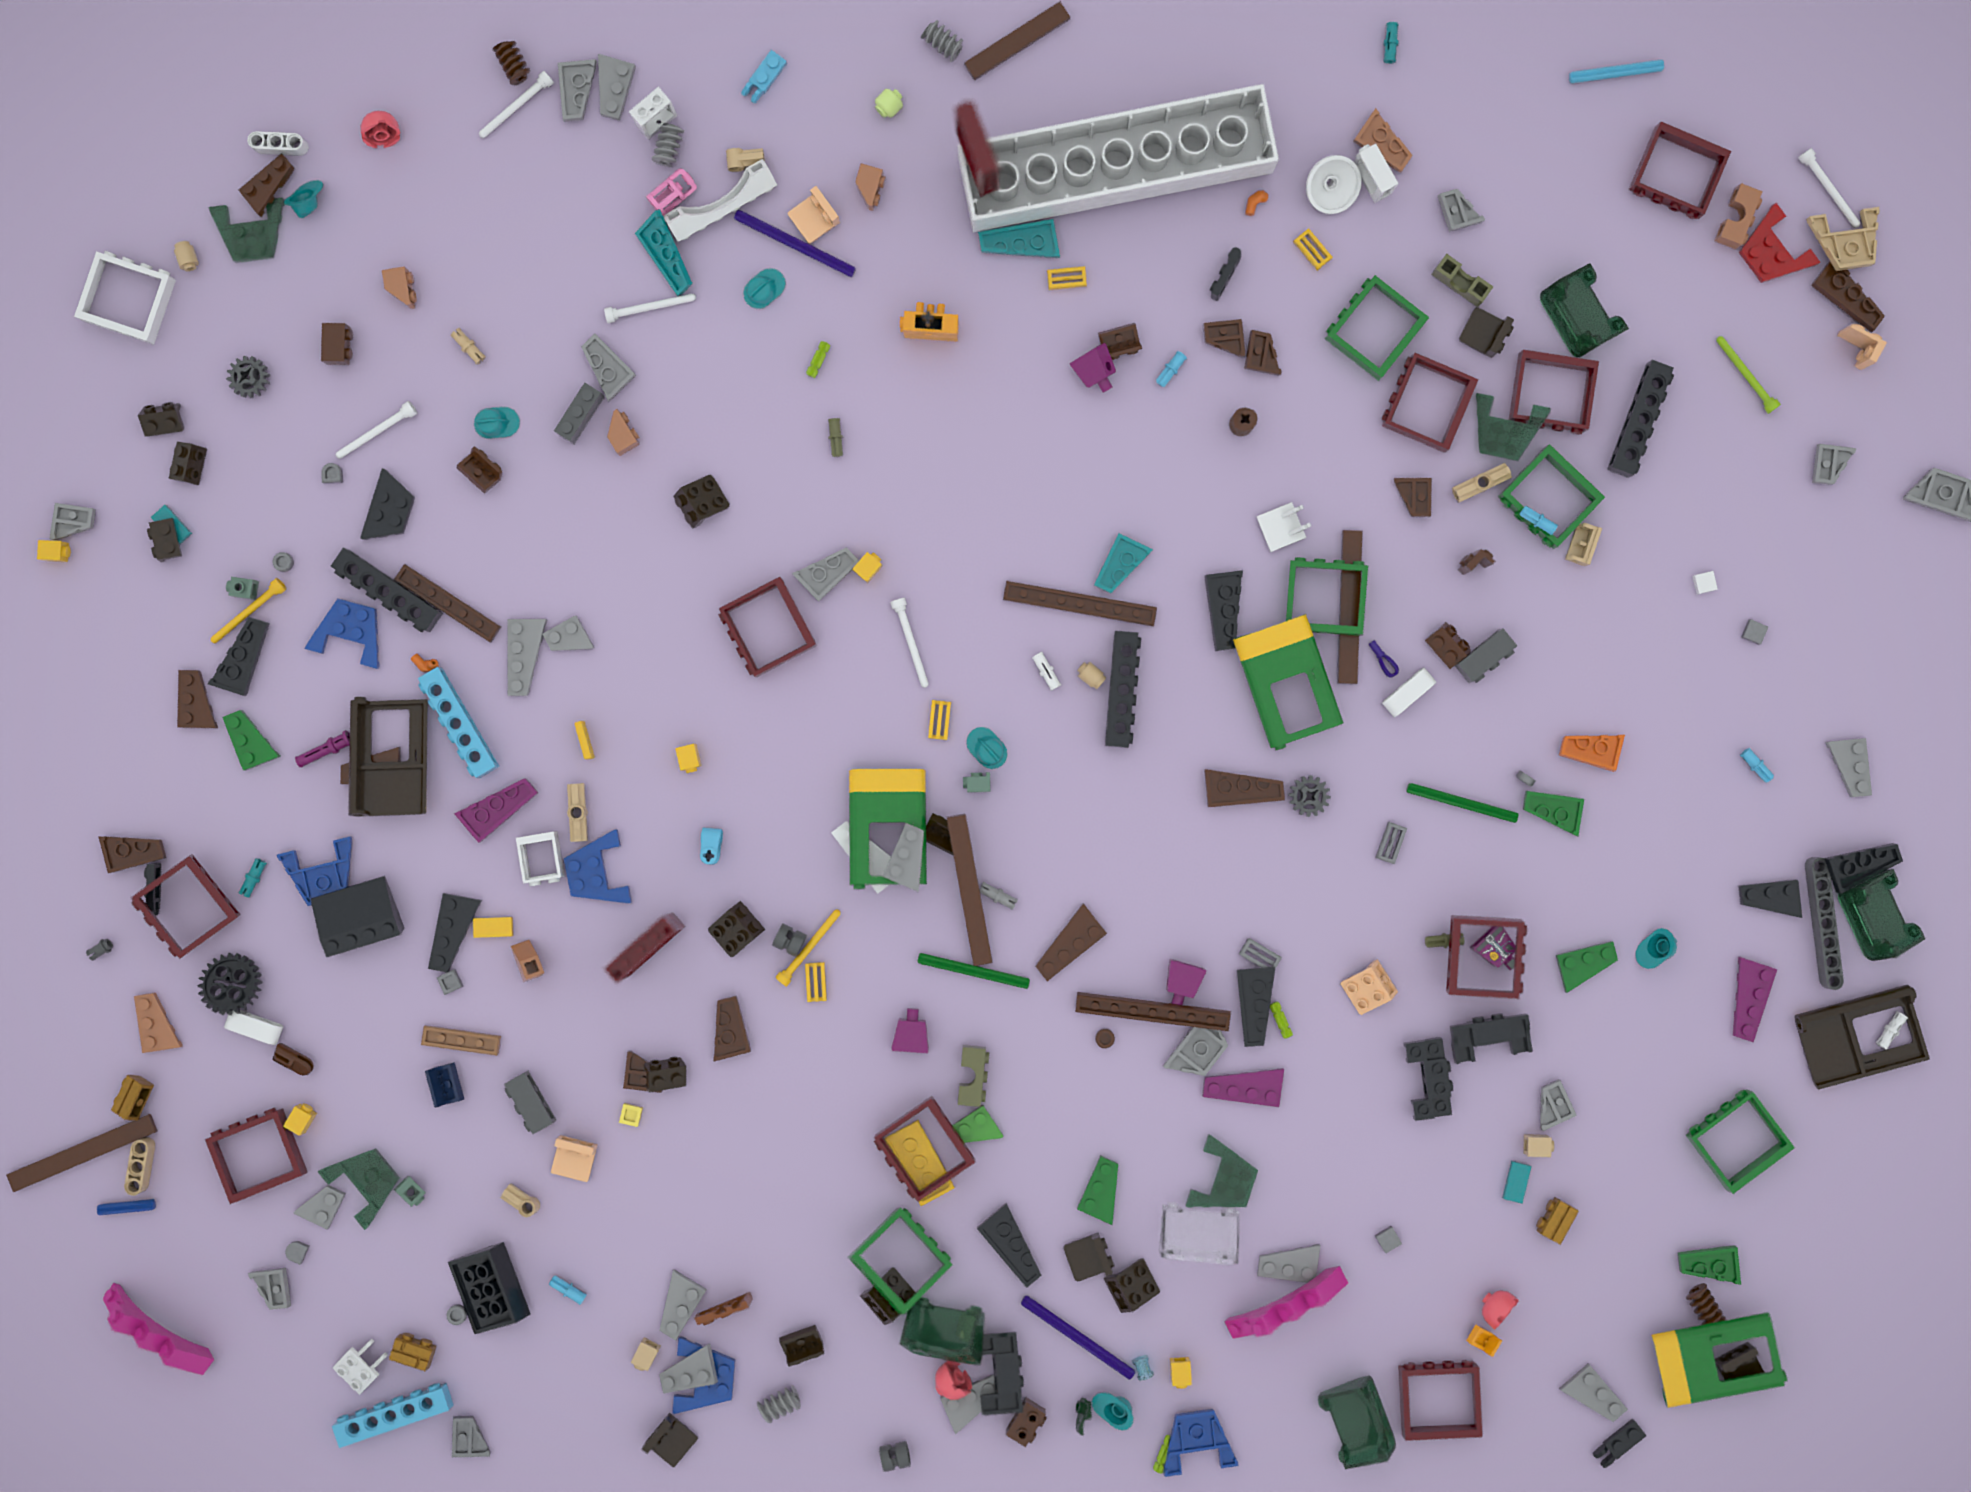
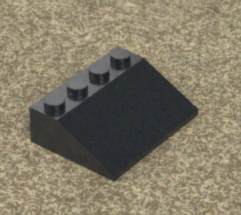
M385 876L310 899L319 940L326 958L401 935L405 929Z
M504 1242L488 1246L448 1262L474 1334L517 1323L531 1314Z

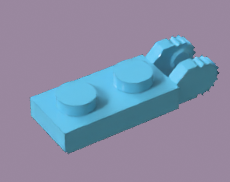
M771 50L742 89L741 94L747 96L754 86L758 88L751 98V101L755 104L763 93L767 92L786 66L787 61Z

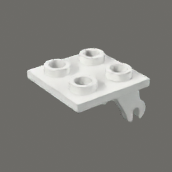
M1291 502L1256 517L1270 552L1306 538L1304 530L1311 527V524L1307 523L1301 526L1296 514L1304 509L1303 505L1294 508Z
M373 1339L359 1352L352 1347L333 1367L337 1374L359 1395L377 1378L379 1373L375 1368L388 1356L385 1352L371 1367L359 1357L372 1345Z

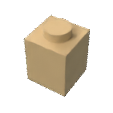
M1524 1134L1523 1154L1528 1157H1551V1152L1554 1151V1141L1550 1136Z
M644 1337L631 1363L640 1371H648L661 1345Z

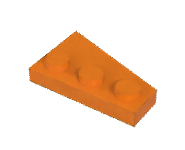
M1625 735L1565 736L1562 740L1559 756L1615 772Z

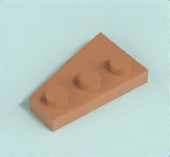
M1375 108L1353 142L1361 147L1367 144L1372 146L1376 143L1387 164L1401 173L1413 155L1400 138L1396 137L1390 129V125L1379 115V111Z
M150 993L134 996L142 1053L183 1047L181 1041L178 1040L174 1033L173 1025H170L165 1015L166 1012L157 994Z

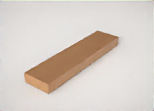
M425 1025L423 1027L421 1045L497 1056L499 1054L501 1036Z

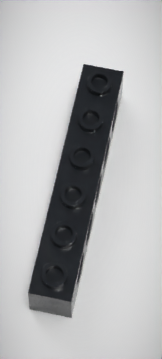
M1651 360L1646 364L1607 470L1627 478L1637 474L1641 465L1639 463L1640 457L1644 456L1647 450V445L1645 444L1647 439L1653 434L1654 428L1652 425L1654 420L1656 421L1660 415L1661 410H1659V406L1666 399L1667 392L1665 390L1667 385H1670L1673 380L1674 374L1672 372L1674 367L1655 360ZM1652 380H1656L1658 382V388H1655L1652 385ZM1646 397L1651 399L1652 406L1646 404ZM1639 415L1645 418V424L1640 423ZM1633 433H1636L1638 435V442L1632 439ZM1626 451L1631 452V454H1632V459H1631V460H1629V459L1626 458V456H1625V452H1626Z
M343 547L331 564V567L335 569L334 573L342 579L345 577L350 579L352 586L359 590L363 588L367 591L366 595L373 600L377 598L381 600L383 607L389 611L394 609L398 612L397 616L406 622L410 620L414 623L413 627L422 633L424 630L431 632L443 614L347 548ZM356 565L358 571L355 575H352L351 568ZM372 576L374 579L373 584L368 586L367 578ZM385 587H388L390 590L389 594L384 597L382 591ZM404 597L405 605L399 607L398 601ZM420 608L421 615L415 618L414 611Z
M1114 632L1105 746L1129 748V744H1133V733H1130V727L1135 722L1132 706H1136L1137 695L1133 694L1134 687L1138 685V675H1135V668H1139L1140 656H1136L1137 649L1141 648V637H1138V632ZM1122 647H1130L1132 650L1131 656H1123L1121 653ZM1126 665L1130 668L1128 676H1123L1120 673L1121 666ZM1124 684L1128 687L1129 691L1126 695L1119 693V685ZM1123 703L1126 705L1127 711L1125 714L1117 712L1118 704ZM1118 722L1125 725L1123 733H1118L1115 730V725Z

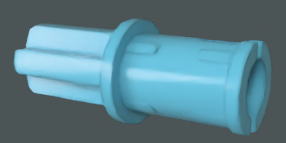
M1177 351L1171 361L1165 364V369L1156 379L1158 385L1165 387L1173 375H1177V370L1187 359L1183 353Z
M1528 506L1523 507L1520 512V516L1533 523L1534 527H1539L1550 535L1558 527L1557 524L1545 518L1543 513L1539 514Z
M1747 748L1740 754L1751 767L1750 770L1755 771L1765 783L1773 779L1774 775L1763 764L1764 760H1760L1751 748Z
M553 1276L549 1282L551 1287L564 1294L563 1297L567 1296L579 1305H581L587 1295L572 1286L573 1283L569 1284L557 1276Z

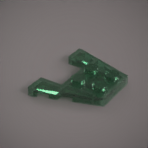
M275 198L271 204H267V220L230 224L228 206L209 207L213 220L235 263L274 258L279 235L278 228L282 220L281 213L285 205V199Z
M1476 393L1479 453L1518 462L1550 414L1551 408L1533 404L1529 422L1525 424L1490 416L1495 397Z
M1208 1134L1203 1151L1222 1157L1210 1195L1190 1189L1185 1206L1188 1208L1247 1207L1258 1169L1215 1137Z
M376 1148L318 1171L319 1175L328 1185L345 1173L367 1200L369 1205L354 1216L364 1230L370 1226L400 1179Z

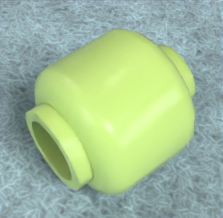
M884 89L875 99V109L884 118H892L903 107L901 101L903 97L896 89L893 91Z

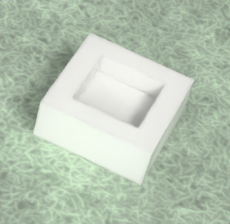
M1713 571L1692 576L1697 594L1718 590Z

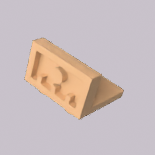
M817 186L810 190V197L788 212V216L808 244H811L840 223L839 216Z
M1852 324L1837 334V336L1862 349L1856 356L1858 361L1854 366L1860 370L1876 363L1887 344L1880 335L1865 331V328L1859 324Z
M1378 959L1371 962L1365 970L1341 982V986L1360 1015L1391 1001L1398 993Z
M560 1135L556 1138L554 1145L557 1149L551 1173L588 1182L598 1144Z

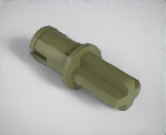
M840 418L828 419L830 432L828 439L831 443L832 457L843 456V435H841Z
M1443 933L1439 936L1425 937V946L1428 948H1447L1449 946L1450 934L1446 935V933ZM1460 933V945H1464L1463 933Z

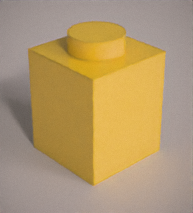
M38 540V560L68 562V557L71 554L69 543Z
M866 552L852 570L868 583L881 569L882 564L880 561L882 559L874 552L872 554Z
M696 744L675 748L680 771L686 770V773L697 771V767H701Z
M298 1104L293 1108L283 1127L301 1136L306 1133L317 1113L308 1104Z
M1189 1357L1170 1358L1172 1386L1183 1389L1187 1388V1385H1192Z

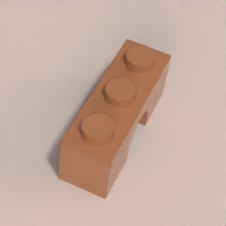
M1742 183L1734 189L1728 206L1738 211L1739 221L1726 219L1722 222L1714 240L1715 242L1733 249H1737L1746 243L1749 236L1747 231L1755 221L1756 217L1753 215L1762 203L1760 197L1763 191Z

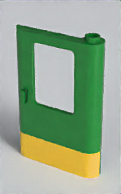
M1306 614L1233 639L1270 748H1275V750L1283 749L1287 743L1344 723ZM1306 673L1322 717V722L1287 734L1270 686L1272 683Z
M849 770L850 886H853V889L861 890L865 889V886L901 885L883 876H871L869 874V824L907 823L924 830L919 885H927L926 770Z
M1768 1312L1651 1335L1663 1384V1398L1667 1408L1783 1387L1785 1382L1788 1381L1786 1372L1781 1367L1773 1324ZM1758 1337L1767 1338L1773 1366L1772 1371L1723 1381L1719 1380L1713 1354L1714 1346Z

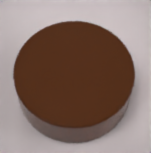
M1104 1028L1096 1033L1095 1040L1099 1047L1109 1048L1114 1044L1115 1037L1111 1030Z

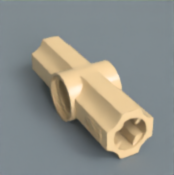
M1503 463L1452 487L1453 495L1458 503L1512 478L1511 471ZM1479 478L1485 481V487L1478 485Z
M585 783L567 784V815L569 817L570 842L588 841V811L585 800ZM576 807L582 811L579 818H576L573 814Z

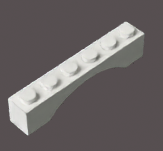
M761 159L747 167L737 185L721 199L700 207L679 206L663 215L677 242L686 240L691 234L705 229L707 225L714 221L721 220L726 214L738 210L740 206L747 202L754 201L759 195L770 192L773 187L777 186V183L768 166Z

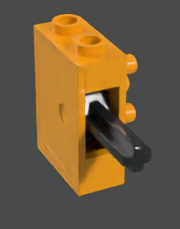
M917 302L916 312L904 311V317L900 316V332H903L904 338L957 342L958 315L944 314L945 305L942 303L937 305V313H934L935 306L933 304H928L927 311L923 312L924 303Z

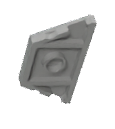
M1932 468L1903 497V500L1971 522L1970 479Z
M1192 1027L1164 1063L1163 1067L1205 1076L1228 1047V1044L1221 1030Z

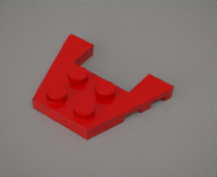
M1777 203L1770 207L1768 213L1763 217L1758 227L1739 251V254L1761 283L1816 266L1820 263V260L1811 248L1794 260L1772 231L1771 227L1786 217Z

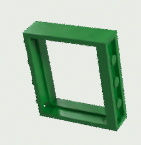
M1374 275L1371 280L1367 278L1361 286L1363 291L1360 295L1355 293L1349 301L1352 305L1348 310L1344 307L1337 316L1340 319L1337 324L1332 323L1326 330L1328 335L1325 339L1379 381L1429 317ZM1373 286L1417 319L1380 368L1336 335Z
M1550 444L1544 447L1498 496L1505 508H1510L1519 521H1524L1528 525L1527 528L1531 533L1539 535L1542 538V543L1552 549L1557 548L1605 498ZM1544 458L1591 501L1557 538L1539 527H1534L1533 523L1521 517L1520 512L1524 506L1510 494Z
M1295 557V561H1290L1286 621L1292 619L1296 567L1360 571L1362 576L1358 626L1309 624L1313 633L1363 636L1368 565H1364L1365 562L1353 561V564H1345L1344 560H1333V563H1326L1325 559H1314V562L1306 561V558Z
M1747 1089L1739 1091L1735 1095L1736 1098L1730 1102L1723 1103L1717 1112L1708 1114L1704 1118L1705 1121L1692 1126L1689 1129V1133L1686 1134V1137L1724 1188L1732 1194L1736 1193L1795 1148L1755 1093ZM1749 1101L1778 1140V1143L1728 1180L1697 1138Z
M901 1207L897 1208L847 1258L897 1313L904 1315L953 1264L950 1262V1256L945 1251L941 1252L937 1248L938 1243L932 1237L928 1238L925 1235V1229L918 1222L915 1224L911 1219V1213ZM899 1217L943 1264L905 1304L861 1257Z

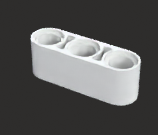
M255 131L250 133L247 139L249 146L260 154L280 155L282 153L283 155L301 156L306 154L309 148L308 143L296 133ZM262 139V143L256 146V142ZM281 140V144L275 147V143ZM300 141V145L294 148V144Z
M1423 667L1388 696L1382 704L1395 718L1429 690L1436 681Z
M233 1010L232 1016H227L224 1028L267 1044L277 1045L283 1025L240 1010V1014L235 1013Z

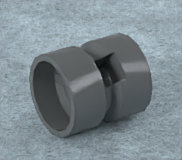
M783 923L772 946L780 950L786 949L788 954L797 957L807 935L798 930L794 932L792 927Z
M907 1441L895 1443L894 1447L890 1444L879 1447L884 1472L893 1471L897 1466L900 1469L911 1467Z

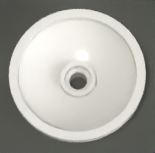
M1331 155L1321 159L1311 169L1306 181V194L1310 203L1317 210L1326 214L1340 213L1349 208L1357 199L1361 189V174L1357 165L1349 158L1341 155ZM1331 179V183L1327 185V181Z

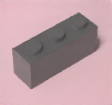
M584 382L554 429V432L575 444L605 396Z
M1504 628L1499 629L1472 650L1455 667L1468 683L1473 681L1477 683L1485 677L1483 673L1488 669L1492 671L1500 665L1498 661L1503 657L1507 659L1515 653L1513 649L1517 645Z
M529 1070L504 1084L506 1087L505 1092L509 1098L513 1099L515 1103L514 1108L525 1120L523 1123L528 1132L531 1131L532 1134H535L556 1121Z

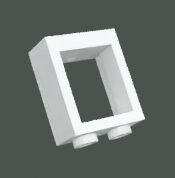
M659 87L629 111L636 126L648 140L660 131V127L664 126L663 123H669L677 116L671 101Z
M1376 143L1372 146L1367 144L1359 149L1354 163L1360 171L1361 180L1374 203L1391 195L1398 182Z
M558 831L516 838L523 884L529 883V886L541 885L542 880H548V883L560 881L559 877H565ZM552 840L557 873L531 877L526 844Z

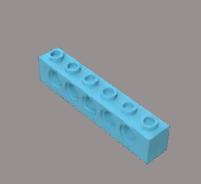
M436 667L419 677L420 684L418 686L420 690L427 694L430 699L428 700L430 707L439 714L438 720L443 727L446 726L449 732L447 736L450 741L457 745L459 757L462 760L465 759L468 764L466 768L472 777L481 778L500 767L443 668ZM439 685L442 689V692L440 695L436 696L434 693V689L436 686ZM446 702H449L451 704V710L449 712H445L444 710V704ZM457 718L461 721V726L458 729L453 725L454 720ZM469 735L471 742L466 746L463 743V738ZM476 751L480 753V760L478 762H475L472 757Z
M436 1383L429 1386L428 1390H415L408 1397L404 1398L401 1395L393 1398L390 1403L380 1402L374 1405L373 1409L367 1410L363 1408L356 1411L355 1415L348 1416L346 1414L340 1416L332 1425L338 1447L342 1448L449 1411L454 1404L447 1383L442 1385ZM425 1398H430L433 1405L427 1404ZM407 1404L413 1405L414 1411H410L407 1408ZM389 1410L394 1411L396 1413V1417H391L389 1415ZM371 1416L377 1419V1424L371 1421ZM352 1423L358 1424L359 1430L354 1429Z

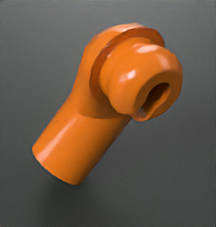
M1258 190L1248 198L1246 215L1254 216L1256 205L1268 200L1269 196L1264 190Z
M418 653L410 659L421 672H429L439 667L436 659L423 660Z

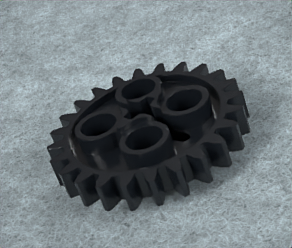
M228 953L227 958L221 954L220 961L213 958L214 964L207 963L208 971L202 970L205 976L199 977L203 981L202 984L197 985V987L203 989L198 993V995L203 997L201 1002L207 1003L205 1007L208 1009L212 1008L214 1013L219 1011V1014L223 1016L225 1013L232 1016L233 1010L235 1013L240 1014V1008L247 1010L246 1004L253 1005L251 999L259 998L255 994L262 990L257 987V985L263 983V981L257 979L262 976L260 972H256L259 967L254 965L255 962L251 959L248 960V957L245 955L241 958V955L238 953L235 956ZM227 970L226 975L221 977L222 971ZM245 973V977L239 980L240 975ZM219 980L229 984H232V982H234L235 984L240 986L246 985V988H240L234 985L226 986L223 983H214V981ZM221 988L220 994L215 996L216 990ZM239 991V996L234 999V994Z

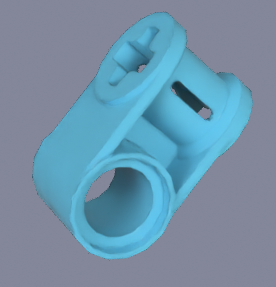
M702 828L700 859L703 863L712 865L719 861L723 839L722 829ZM711 851V854H714V858H711L709 861V858H706V854H709Z

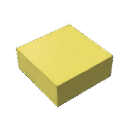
M624 1103L619 1123L638 1127L643 1107Z

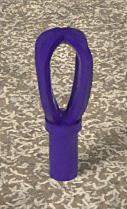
M1375 640L1368 645L1376 654L1385 675L1390 678L1396 676L1399 673V667L1394 660L1382 651ZM1382 657L1395 669L1393 674L1386 668Z

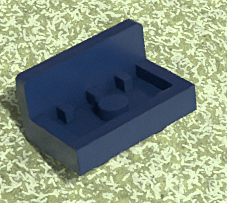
M455 1062L425 1071L435 1108L464 1100Z

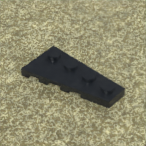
M1243 570L1204 576L1215 651L1236 648L1233 639L1237 638V617L1240 607L1239 596L1241 594Z
M249 617L237 635L235 643L227 651L225 659L216 669L215 675L209 680L208 685L246 696L270 623Z
M1895 843L1824 858L1835 891L1839 894L1903 862L1898 844Z
M1276 966L1237 970L1245 1047L1264 1046Z
M1005 1203L980 1224L977 1229L1027 1288L1041 1276V1272L1007 1203Z

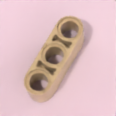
M150 1137L141 1138L131 1145L124 1184L125 1192L131 1196L145 1191L149 1186L155 1152V1142ZM141 1143H143L146 1146L145 1151L141 1149ZM138 1162H140V1163L142 1164V1166H143V1169H142V1170L138 1169V1167H137V1163H138ZM134 1181L138 1182L139 1189L135 1188Z

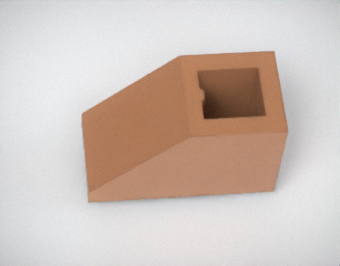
M861 163L855 181L856 187L868 209L873 211L874 206L879 204V189L884 187L886 177L884 176L883 169Z
M406 267L382 270L384 289L405 305L414 309V302H417L415 291H412V283H414L412 272H409Z
M616 409L613 411L607 438L616 453L621 456L640 445L637 441L640 437L634 428L630 429L627 423L630 421L625 412L621 413Z
M530 940L511 946L523 982L544 974L539 957Z

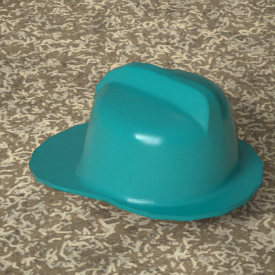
M313 180L301 185L291 196L285 199L284 204L291 206L299 218H304L311 214L318 206L317 194L323 188L322 181Z
M772 268L759 272L744 288L743 294L746 303L756 309L768 306L784 291L786 284L783 274Z
M509 407L483 409L477 413L474 419L475 431L481 437L488 439L512 436L517 432L520 425L518 414Z
M979 727L969 733L966 741L967 748L985 768L996 769L1005 763L1007 749L994 732L988 728Z
M1667 929L1655 930L1637 947L1636 960L1638 964L1643 968L1653 969L1666 959L1673 957L1677 950L1676 938Z
M1098 1393L1093 1397L1092 1407L1094 1411L1112 1427L1118 1430H1127L1132 1426V1406L1126 1398L1121 1396L1115 1397L1109 1393Z

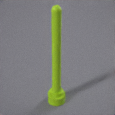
M1717 337V343L1763 400L1765 411L1769 414L1779 407L1781 403L1777 398L1774 399L1768 395L1724 337Z

